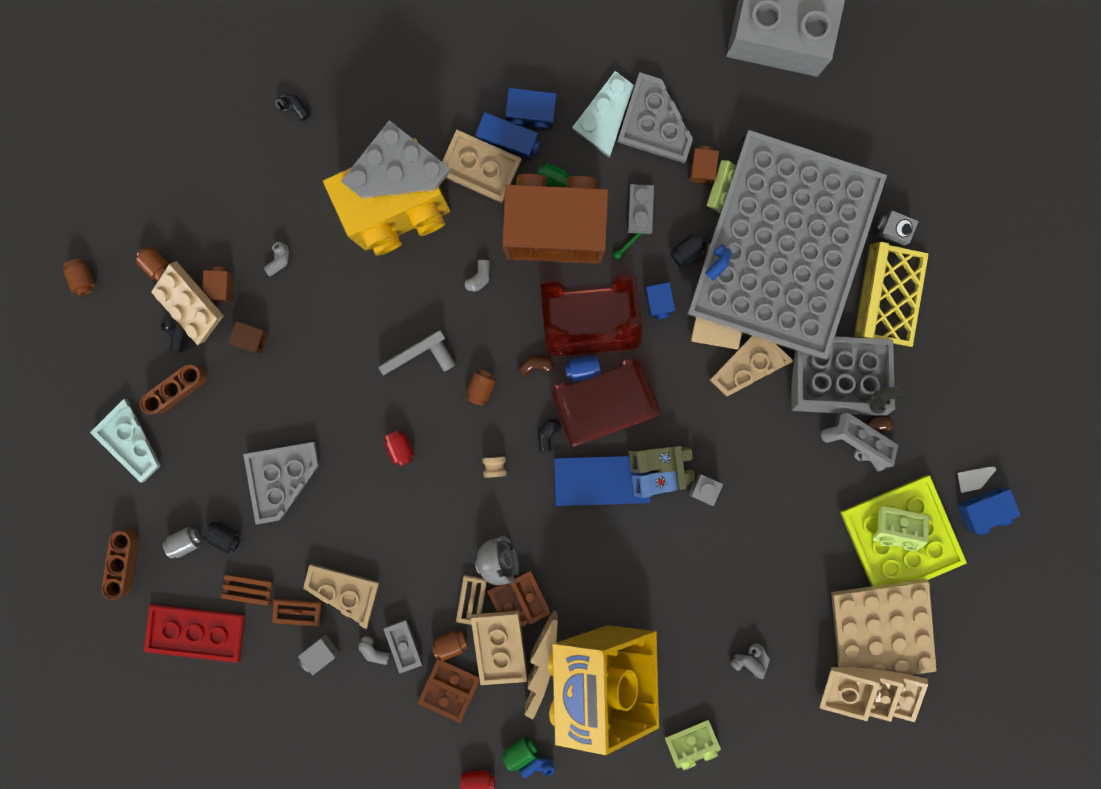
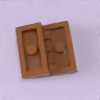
M531 571L514 577V579H517L515 582L496 585L486 590L496 612L519 611L521 627L532 624L551 614Z
M437 659L417 704L461 723L480 678Z

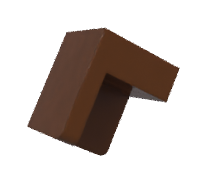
M236 322L228 344L262 354L269 331Z

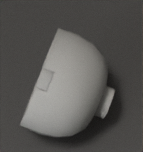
M505 536L495 537L486 541L479 548L477 560L475 561L477 572L493 585L515 582L517 579H514V576L519 575L517 553L515 549L510 551L507 543H511V541Z

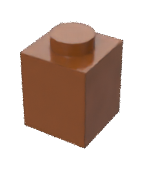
M699 146V149H694L691 158L689 182L713 184L716 179L719 151L713 150V147Z
M212 267V271L203 270L202 291L211 301L233 302L234 274L226 271L227 268Z

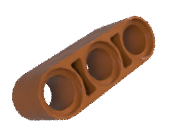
M199 365L183 366L141 398V410L146 414L165 413L206 382L208 378L206 370ZM193 369L197 373V378L194 382L189 378V374ZM174 383L178 387V392L175 396L170 392V388ZM154 398L158 400L159 404L156 410L151 406Z
M123 529L110 536L102 582V594L106 599L116 600L127 595L132 589L139 546V535L134 529ZM122 535L128 540L127 546L121 542ZM118 559H121V560L123 561V563H124V568H123V569H121V568L118 566V564H117ZM115 582L119 584L120 592L114 589Z

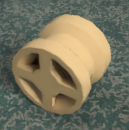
M506 456L482 458V463L485 465L483 477L507 476V470L504 469Z

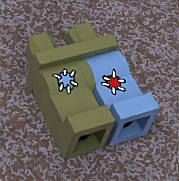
M669 445L628 451L631 472L640 473L631 475L634 496L646 498L664 492L687 489L686 485L696 481L695 472L692 469L684 470L683 465L684 461H690L693 458L691 448Z

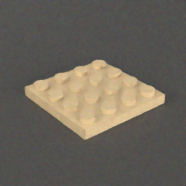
M927 579L831 592L839 667L880 669L909 675L937 671L930 587Z

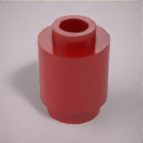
M402 430L384 437L386 441L384 445L393 464L398 463L399 466L413 461L411 456L415 455L407 435H403Z
M490 770L461 773L460 789H495V775H491Z

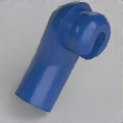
M721 244L714 251V254L719 259L705 272L713 281L728 267L732 252L724 244Z

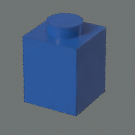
M670 282L649 286L644 289L649 317L656 316V320L669 318L670 313L675 311Z

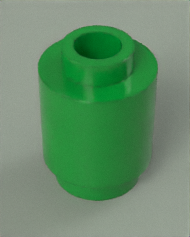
M548 162L545 166L540 165L537 172L538 175L547 177V187L567 188V178L572 177V175L567 174L568 171Z
M523 737L505 749V753L501 755V758L510 772L513 770L518 771L537 758L536 752H538V749L532 739L527 740Z

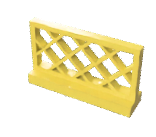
M884 242L869 244L854 337L891 339L893 344L913 347L929 253L890 246L889 243ZM888 252H894L900 260L892 267L887 261ZM911 257L920 258L919 266L915 271L911 269L907 262ZM903 265L909 275L900 281L894 270ZM890 274L896 284L889 290L883 284L884 277ZM912 279L915 284V290L909 295L903 284ZM899 288L904 299L896 304L890 293ZM886 297L892 308L883 314L879 305L880 301ZM908 302L911 307V314L905 318L899 307ZM895 311L900 322L892 327L886 317ZM882 321L888 331L882 336L874 335L876 324ZM902 325L907 330L906 340H901L895 332Z

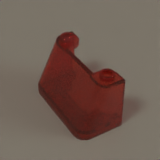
M619 276L612 282V288L565 292L564 286L558 282L552 281L540 284L547 354L551 356L632 350L640 346L642 319L636 276Z
M631 358L621 362L622 367L571 386H568L567 382L554 386L555 391L551 392L570 447L589 442L662 415L641 361L635 362V359Z

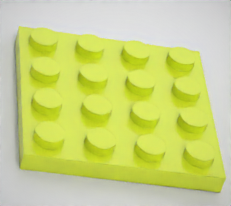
M929 475L920 477L840 511L871 586L919 579L929 580L967 564ZM881 506L928 515V543L918 551H907L901 546H884L880 542L873 541V535L877 532L878 509Z

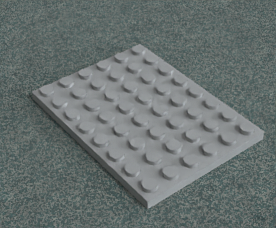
M748 130L687 315L824 360L827 359L887 175ZM721 244H724L732 252L728 267L713 281L705 272L719 259L714 254V251Z

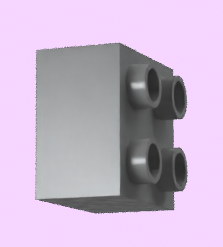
M738 0L726 57L818 77L833 58L845 0Z

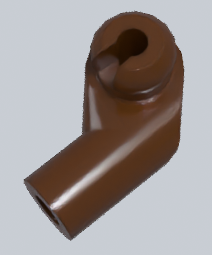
M532 355L517 369L526 377L534 369H540L545 373H549L553 370L554 364L548 356Z
M888 416L871 417L866 422V425L876 431L885 430L888 432L894 427L893 421Z

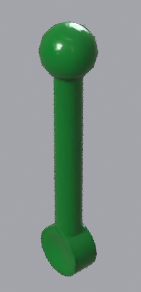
M636 233L620 250L613 252V257L620 259L622 253L642 234Z

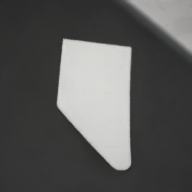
M987 467L957 473L961 493L981 489L996 471V468Z

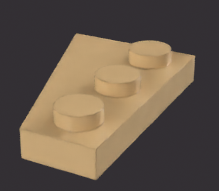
M751 336L709 381L725 396H729L762 377L775 372L779 368L792 363L793 360L775 343Z
M310 564L303 588L367 629L380 582Z

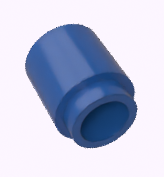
M591 355L572 358L569 359V364L565 365L567 378H572L573 383L593 379L596 375L601 374L597 356L591 357Z

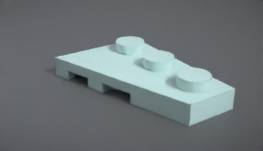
M616 71L572 127L574 132L609 158L634 87L631 82Z
M123 399L90 432L140 483L145 482L161 466L128 399Z

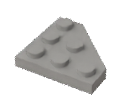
M639 72L617 142L685 164L693 138L689 130L687 131L674 101L671 100L663 80Z
M389 120L341 182L362 199L385 195L410 194L411 192L435 191L450 173L451 169Z
M316 442L243 454L255 524L279 521L286 514L320 465Z

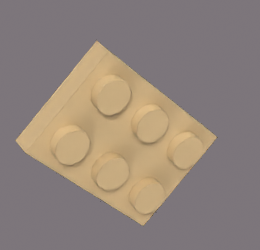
M456 129L442 162L451 169L446 179L503 203L505 200V185L512 184L522 158Z
M177 261L168 265L152 290V294L197 345L206 341L224 316Z
M519 611L472 614L471 624L480 685L527 682L529 677Z

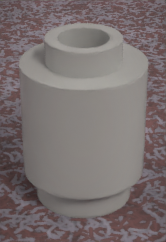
M188 526L168 536L162 545L169 558H180L199 548L202 539L197 529H192Z

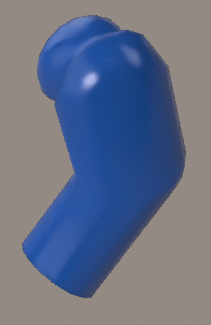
M537 756L536 759L519 769V772L525 779L535 771H540L546 776H550L554 773L555 767L551 759Z

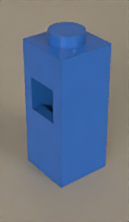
M485 112L476 132L477 139L529 161L532 154H537L541 144L538 141V133Z

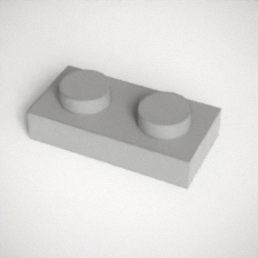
M630 184L628 233L652 234L654 185Z
M405 619L384 627V632L399 674L422 666L423 662L408 620Z

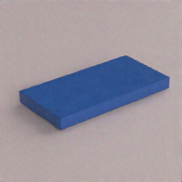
M629 456L554 458L556 506L650 503V497L641 498L634 496L631 475L640 473L631 472Z

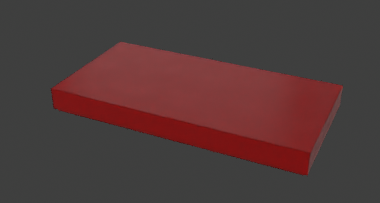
M152 603L149 605L144 652L238 663L241 658L246 614Z

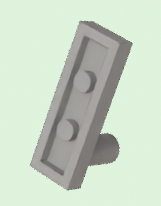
M439 329L380 364L378 368L384 376L429 348L444 372L456 364L442 342L445 339V335Z
M849 413L841 414L837 426L823 429L821 432V437L826 443L842 439L885 467H892L895 464L898 445Z

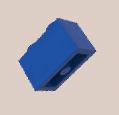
M509 88L506 121L521 127L532 125L537 130H548V127L553 128L556 93Z
M1002 487L957 504L967 531L978 535L991 532V528L997 525L1006 526L1014 522L1013 519L1021 516L1011 489Z

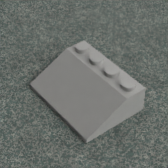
M834 337L828 358L825 360L795 350L791 386V411L887 416L895 410L893 340Z

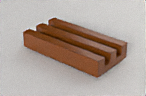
M226 574L224 576L225 584H223L222 588L224 589L221 595L222 599L265 606L270 605L274 581ZM231 581L266 586L267 590L231 585ZM229 590L238 591V592H244V593H250V594H256V595H263V596H266V597H265V598H258V597H252V596L234 594V593H229Z
M275 598L273 602L272 623L319 627L321 625L320 618L322 616L321 607L323 601ZM279 605L315 607L316 609L279 608ZM278 613L315 616V620L278 617Z

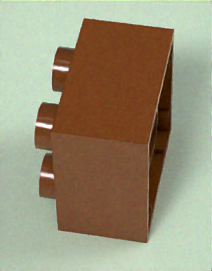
M518 175L517 185H505L503 249L506 259L601 264L606 244L608 189H597V179L593 177H568L566 188L547 187V177L543 175Z

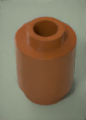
M144 247L136 254L138 257L136 263L152 280L155 279L158 282L170 263L155 247Z
M74 259L64 263L65 269L63 273L71 293H77L78 296L91 293L95 283L89 267L84 263L83 259Z
M482 369L479 373L474 372L466 391L468 394L466 400L484 406L485 401L488 402L496 380L493 379L494 374Z
M454 630L434 638L435 644L431 645L435 658L440 657L441 661L464 653L463 650L468 649L462 630L458 632Z

